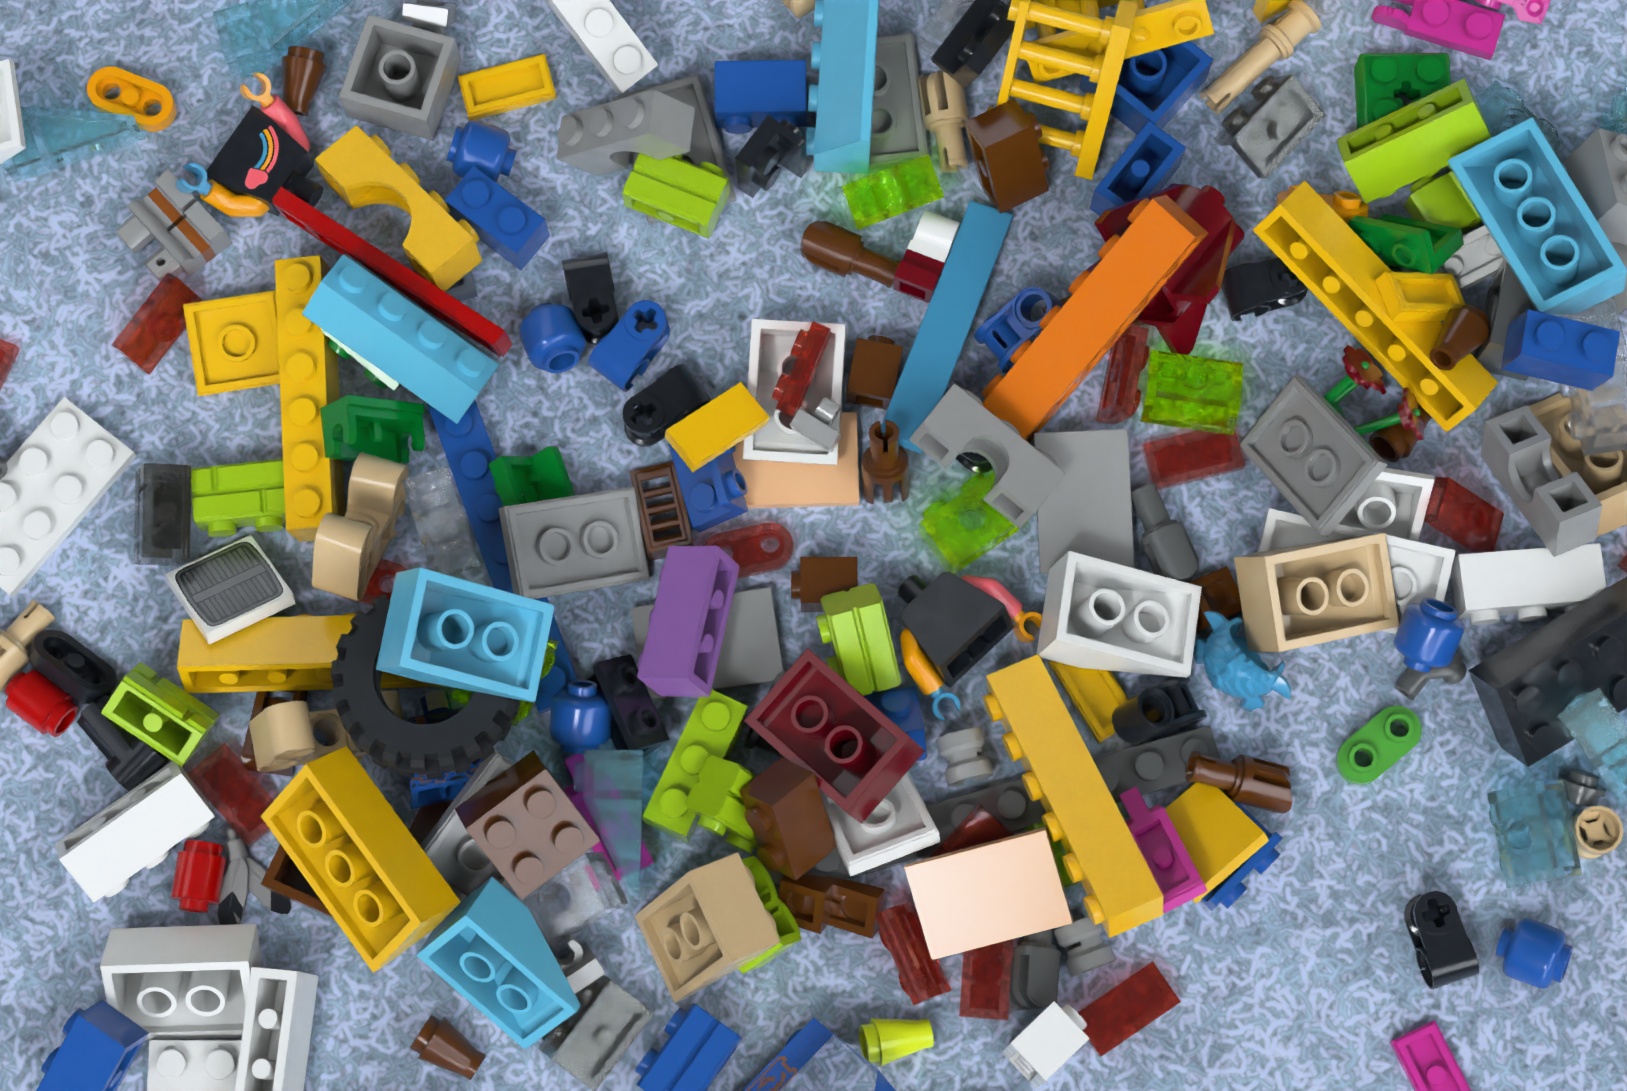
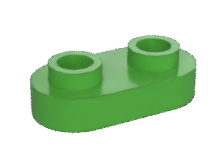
M1391 706L1381 711L1338 749L1336 767L1339 774L1346 781L1355 785H1366L1376 780L1419 742L1422 728L1416 714L1403 706ZM1391 722L1403 724L1405 727V735L1403 737H1397L1391 733ZM1355 752H1365L1370 759L1369 766L1361 767L1357 765L1354 760Z

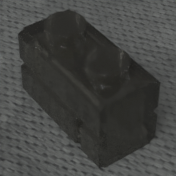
M144 463L135 473L134 538L138 539V542L134 544V564L182 566L190 560L191 466Z

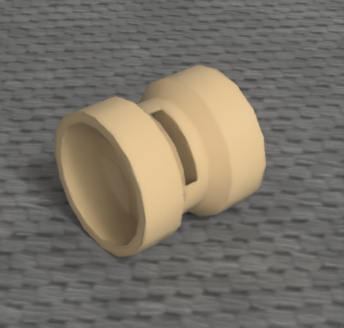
M1591 806L1572 816L1566 823L1563 831L1564 842L1569 851L1583 859H1595L1614 850L1621 843L1624 833L1623 824L1619 816L1613 810L1604 806Z

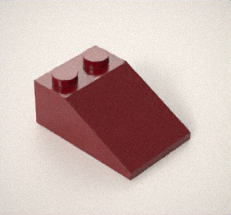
M808 648L744 720L788 761L813 772L819 789L861 824L925 752L912 738Z

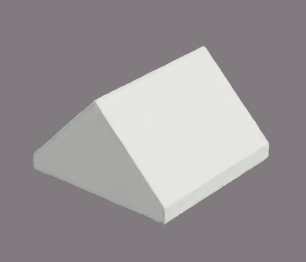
M1385 468L1339 524L1377 533H1386V535L1418 542L1434 484V475Z

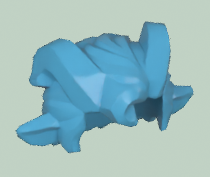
M1209 610L1204 612L1213 631L1207 640L1203 638L1196 640L1193 657L1196 664H1204L1212 687L1226 695H1230L1232 698L1238 697L1241 699L1239 707L1249 712L1262 708L1265 703L1262 695H1267L1272 690L1286 699H1290L1291 687L1287 679L1281 675L1285 662L1282 660L1280 664L1269 670L1268 665L1261 660L1260 655L1256 651H1248L1246 638H1240L1235 635L1239 631V625L1243 622L1241 618H1233L1228 621L1222 614L1216 611Z

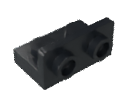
M974 0L932 55V62L966 88L980 76L1014 31L1015 22L1007 20L1011 1L1006 5L1001 0Z
M767 115L735 157L738 189L751 198L756 195L760 188L767 191L780 174L781 168L778 167V164H781L802 178L807 172L806 141L803 139V133L789 121L781 120L779 123Z

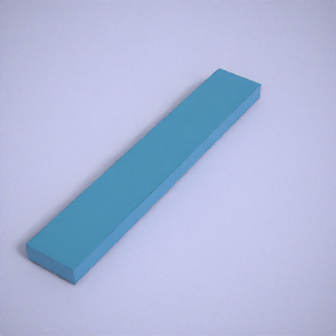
M972 200L969 202L881 424V433H885V420L892 421L898 426L900 431L899 446L921 454L923 452L909 439L946 393L1013 219L1012 214L1006 212L1000 214L995 208Z

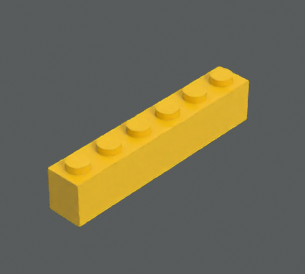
M1305 180L1253 229L1260 239L1403 388L1408 387L1419 405L1446 433L1474 412L1499 383L1471 353L1459 361L1452 370L1448 371L1437 368L1431 362L1429 353L1435 346L1443 324L1440 321L1391 320L1375 280L1384 272L1392 271Z
M320 255L275 260L286 531L299 542L315 541L319 524L327 512L342 517L345 516L343 460L325 458L320 408L340 399L338 354L328 345L327 342L330 338L321 331L322 328L302 315L320 282L331 270Z
M357 613L333 616L300 614L294 617H267L210 645L192 619H183L177 669L184 690L187 693L332 690L331 668L332 661L336 660L338 655L336 646L341 634H348L352 629L350 621ZM384 671L381 676V688L449 687L422 682Z
M1039 654L986 675L988 694L982 696L986 711L993 723L1000 720L1006 734L1002 735V740L1012 762L1020 759L1026 771L1022 775L1025 789L1033 802L1040 799L1046 811V814L1042 815V820L1047 828L1048 835L1052 842L1061 841L1067 853L1062 856L1065 869L1073 883L1081 881L1088 895L1083 898V902L1094 925L1102 923L1108 937L1111 938L1162 916L1163 894Z

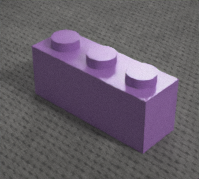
M719 546L668 547L665 564L660 570V584L655 605L649 615V630L644 651L639 657V671L637 675L638 679L659 696L710 697L740 567Z

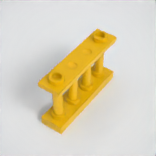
M1012 0L1007 20L1014 21L1015 26L997 106L1010 101L1011 96L1080 114V119L1088 121L1086 131L1077 129L1076 133L1040 124L1043 136L1038 139V143L1071 151L1070 156L1079 158L1074 176L1092 180L1138 4L1120 0L1115 17L1106 15L1105 20L1040 4L1033 2V0ZM1028 20L1100 38L1099 43L1107 45L1105 56L1096 54L1095 58L1024 41ZM1019 59L1089 76V82L1098 84L1095 94L1086 92V95L1082 96L1016 79L1015 75ZM988 106L987 111L993 109L994 107Z
M1033 0V2L1099 19V9L1118 4L1120 1ZM1125 0L1138 4L1124 59L1214 34L1206 0H1172L1149 8H1145L1144 0ZM1028 20L1026 29L1037 27L1039 39L1030 41L1032 43L1095 58L1096 54L1105 56L1107 45L1100 44V38L1073 31L1057 34L1056 27ZM1027 61L1035 84L1074 74L1073 72Z

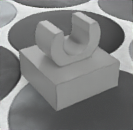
M408 0L403 3L402 21L414 23L412 27L420 29L428 27L434 33L446 36L445 27L454 23L457 4L435 0Z
M824 396L813 416L799 408L790 426L795 431L833 452L842 436L840 432L831 428V425L842 408L839 404Z
M568 934L565 936V939L571 948V952L564 959L556 958L573 992L576 994L603 976L605 971L587 943L581 947L578 940L573 935Z

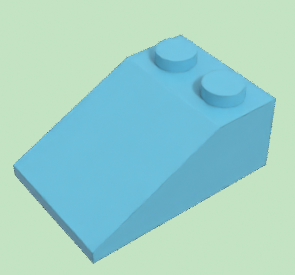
M421 567L397 572L376 670L422 682L535 702L555 605Z
M493 877L489 878L461 901L432 931L416 954L419 959L524 1049H527L576 1013L581 1006L530 910L510 890L503 887Z

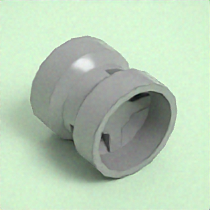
M981 728L963 729L936 739L939 755L945 758L946 763H950L944 773L948 787L965 785L964 779L974 777L975 782L994 775L991 761L986 757L980 756L983 753L982 746L985 743Z
M1089 916L1053 931L1058 945L1064 947L1067 952L1066 966L1071 977L1105 966L1116 960L1111 946L1105 944L1101 933L1104 928L1102 923L1094 925Z

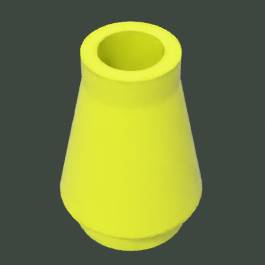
M871 1018L869 1024L859 1026V1041L862 1055L870 1063H877L879 1067L919 1050L931 1048L934 1045L933 1031L928 1018L919 1020Z

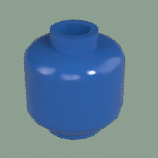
M470 120L465 124L464 128L456 127L446 161L452 162V171L458 177L463 178L474 166L490 179L497 182L500 174L509 177L517 151L508 148L510 135L506 130L478 120Z
M542 303L535 306L519 327L520 338L529 361L535 368L550 373H562L572 369L577 365L586 349V339L581 326L577 322L575 313L571 308L561 304Z
M1423 598L1421 603L1408 605L1393 641L1396 649L1405 656L1403 663L1414 670L1426 673L1430 672L1432 667L1439 668L1450 665L1465 629L1464 624L1457 617L1458 610L1445 602L1433 598Z
M587 680L571 681L568 683L567 689L560 690L552 696L549 731L551 738L561 744V750L574 754H590L597 752L599 745L605 744L611 738L613 713L604 693L597 690V683Z
M1523 918L1516 924L1514 930L1504 928L1497 945L1496 955L1504 958L1503 972L1506 976L1537 988L1545 989L1552 985L1553 981L1562 982L1570 962L1573 946L1566 944L1567 937L1561 929L1529 918Z

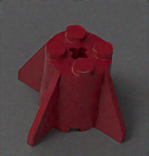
M1172 183L1166 189L1105 210L1094 224L1106 243L1113 235L1118 234L1121 237L1132 224L1127 219L1129 214L1143 199L1148 198L1151 201L1153 198L1167 195L1208 232L1205 238L1137 318V320L1147 325L1155 326L1175 360L1183 362L1194 348L1207 304L1211 303L1221 289L1228 258L1242 242L1245 234L1224 206L1225 198L1216 188L1205 185L1199 189L1191 185ZM1102 259L1091 265L1087 270L1092 272Z

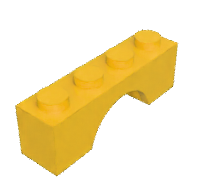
M357 125L354 126L315 158L324 182L353 210L371 204H387L398 207L411 216V226L402 246L410 266L421 277L444 292L447 291L482 262L476 245L480 240L479 236L467 221L461 219L457 222L448 214L450 209L438 193L434 190L427 193L419 186L421 184L420 179L405 162L398 165L390 158L392 154L381 138L376 134L369 137Z

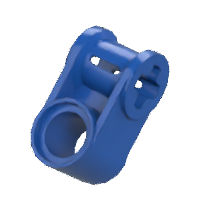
M1033 286L1021 290L998 313L983 322L974 334L975 340L979 344L985 343L999 360L998 367L1003 373H1008L1014 364L1010 361L1013 353L1026 340L1029 339L1033 343L1043 331L1039 326L1043 317L1034 322L1031 319V310L1035 303L1045 300L1047 305L1045 315L1056 305H1059L1061 308L1063 307L1061 300L1042 288Z
M650 300L634 303L610 333L605 335L593 349L588 359V365L623 392L629 391L634 386L630 382L637 374L642 376L645 373L649 363L669 338L670 328L664 310L659 304ZM654 320L655 330L651 331L645 328L641 332L638 325L641 321L649 324Z

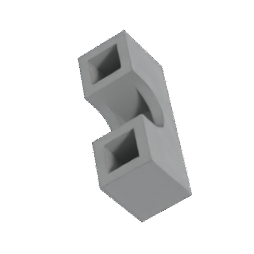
M652 89L562 116L561 126L558 131L559 143L556 159L593 175H605L627 169L630 152L642 153L657 160L690 152L695 108Z
M955 383L909 439L945 469L959 454L974 452L984 456L993 467L995 479L992 488L983 500L1019 529L1035 514L1066 474L1057 466L1056 461L1051 455L1043 450L1034 448L1020 436L1018 430L1011 423L998 419L983 406L981 400L974 393L962 390Z
M1525 405L1485 421L1481 458L1553 557L1596 540L1602 504L1577 471L1564 477H1559L1550 455L1552 437L1530 408Z

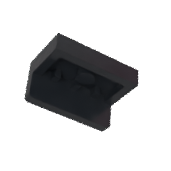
M632 654L599 661L593 666L595 674L588 678L587 681L597 683V690L604 693L613 713L611 740L623 766L643 759L670 740L645 683L637 678L639 670Z

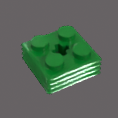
M1360 54L1354 66L1357 129L1405 107L1403 106L1402 99L1397 98L1399 93L1406 94L1407 99L1412 100L1411 103L1451 85L1449 54Z

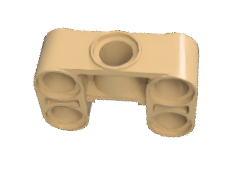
M364 452L357 456L349 479L347 512L345 516L342 517L327 512L319 524L313 551V588L355 601H360L363 598L370 578L390 541L397 535L398 531L393 529L398 515L403 516L405 511L408 481L407 465Z
M392 690L381 691L389 709L396 716L404 720L399 692ZM289 701L267 707L249 722L256 766L260 772L277 771L293 766L305 765L345 746L350 749L357 760H363L362 755L367 754L366 752L361 753L354 745L347 730L343 727L337 709L309 712L306 701ZM313 728L323 731L328 739V746H323L315 740Z

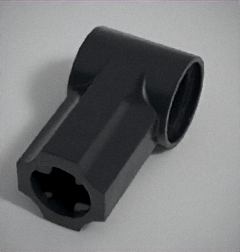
M105 695L96 701H92L81 712L77 723L108 759L105 765L110 774L120 785L131 791L162 769L171 760L101 714L111 698L110 695Z

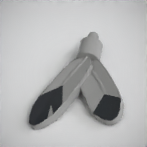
M232 827L228 828L226 835L229 842L224 845L230 864L226 870L218 905L220 925L241 923L248 889L269 910L279 914L290 913L292 909L290 899L276 894L261 885L267 871L254 860L247 858L248 853L243 838L238 839L235 829Z

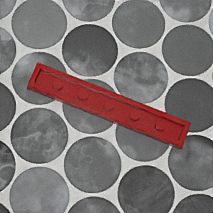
M280 187L272 198L273 204L285 219L341 255H350L420 306L497 356L504 357L513 345L505 330L288 190Z

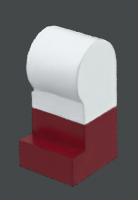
M929 210L924 211L914 238L910 240L905 255L894 275L893 290L930 303L959 230L960 222Z

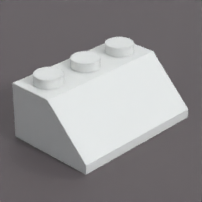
M257 924L111 928L100 969L107 1003L148 1031L149 1034L146 1040L242 1037L251 967L262 968V955Z

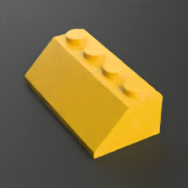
M347 746L306 763L261 815V818L373 973L380 970L435 929L461 903Z

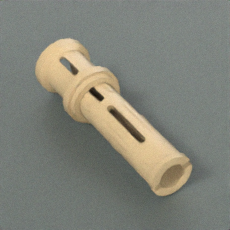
M1292 0L1288 4L1289 10L1273 25L1266 24L1260 30L1259 40L1215 81L1199 93L1202 100L1208 98L1205 104L1215 114L1219 115L1225 107L1277 60L1290 58L1294 53L1293 48L1309 33L1316 34L1322 28L1319 18L1306 3L1301 0Z

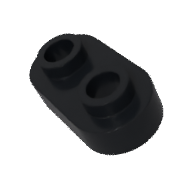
M44 630L34 637L28 653L30 663L36 670L76 700L90 704L92 701H96L105 695H112L117 682L115 670L72 636L58 630Z

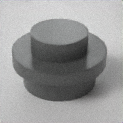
M1571 769L1570 775H1559L1557 783L1561 785L1559 797L1589 807L1597 806L1599 797H1604L1607 789L1598 784L1599 776L1580 769Z

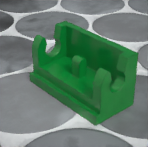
M346 395L320 408L325 458L355 461L357 456L364 452L407 464L409 463L410 449L408 447V438L410 434L413 451L422 452L424 449L425 434L422 414L425 413L424 404Z

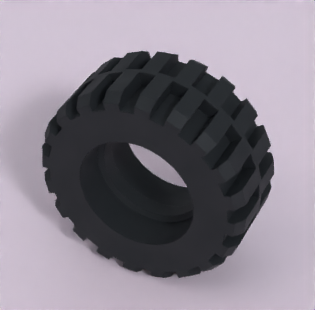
M382 594L371 601L373 608L366 614L359 611L351 619L352 629L348 634H341L336 646L338 655L337 659L332 661L331 668L333 680L332 694L343 727L347 730L352 742L361 753L366 752L371 756L372 762L383 769H386L388 766L396 769L400 776L413 778L416 773L426 774L427 779L442 778L443 772L455 770L456 774L465 772L470 769V763L478 758L484 761L494 753V745L499 740H505L511 730L512 719L514 716H517L520 700L472 691L467 705L460 712L439 723L416 724L396 716L389 709L382 696L381 676L383 671L376 670L391 598L387 599L386 595Z

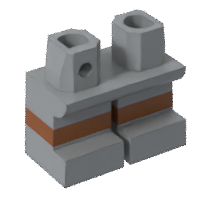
M169 169L155 180L157 186L141 201L135 200L127 205L133 215L116 231L120 239L134 254L138 253L153 239L156 240L161 248L143 263L162 285L178 276L182 271L190 277L232 244L224 228L191 193H183L177 189L175 182L178 179Z

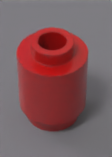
M36 669L31 670L27 674L24 672L18 673L5 689V695L8 696L5 704L6 707L41 734L49 733L53 737L60 736L70 727L79 712V707L72 703L73 697Z
M186 840L184 842L183 851H179L177 855L170 897L180 901V910L208 913L209 905H219L226 858L222 857L223 845L197 840Z

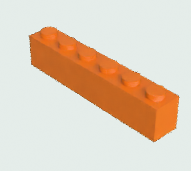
M1167 195L1153 198L1151 201L1145 198L1132 210L1127 218L1132 223L1121 237L1115 234L1102 246L1097 254L1102 259L1092 272L1086 269L1073 281L1068 288V291L1072 294L1062 308L1059 305L1054 306L1039 323L1043 331L1033 343L1029 339L1026 340L1011 356L1010 361L1014 365L1004 377L998 374L982 391L981 395L986 398L982 403L983 406L998 419L1011 423L1018 430L1020 436L1028 443L1033 440L1034 433H1039L1208 234L1204 228Z

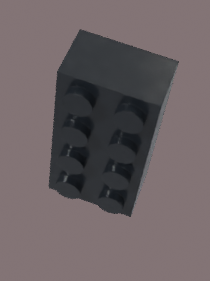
M1627 577L1468 670L1497 742L1503 750L1527 767L1627 708Z

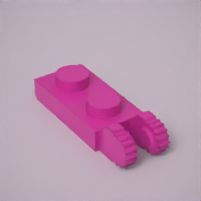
M1390 0L1412 6L1410 15L1406 14L1403 10L1385 5L1376 6L1373 10L1372 19L1376 23L1402 30L1405 35L1487 60H1491L1505 18L1504 14L1458 0Z

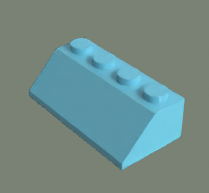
M815 0L814 27H822L821 42L812 43L811 69L819 70V84H810L808 112H817L816 128L807 127L806 155H814V171L869 174L879 0Z
M1533 117L1448 160L1449 167L1536 311L1551 315L1579 313L1624 291L1627 268Z
M343 254L323 278L302 312L303 316L456 424H458L501 364V362L348 254Z

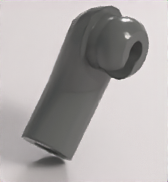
M1455 653L1450 665L1439 668L1432 667L1428 673L1409 667L1394 687L1409 700H1414L1431 679L1443 678L1445 682H1450L1451 684L1460 682L1466 675V665L1461 662V656Z

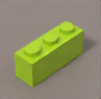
M1464 78L1338 138L1337 142L1343 163L1365 204L1378 198L1388 197L1399 188L1420 178H1428L1435 175L1440 169L1448 166L1449 159L1492 138L1486 119Z
M712 689L710 697H699L642 817L645 824L689 844L700 816L686 808L685 801L693 784L699 782L697 776L706 757L713 755L729 760L746 724L744 720L749 715L747 705Z

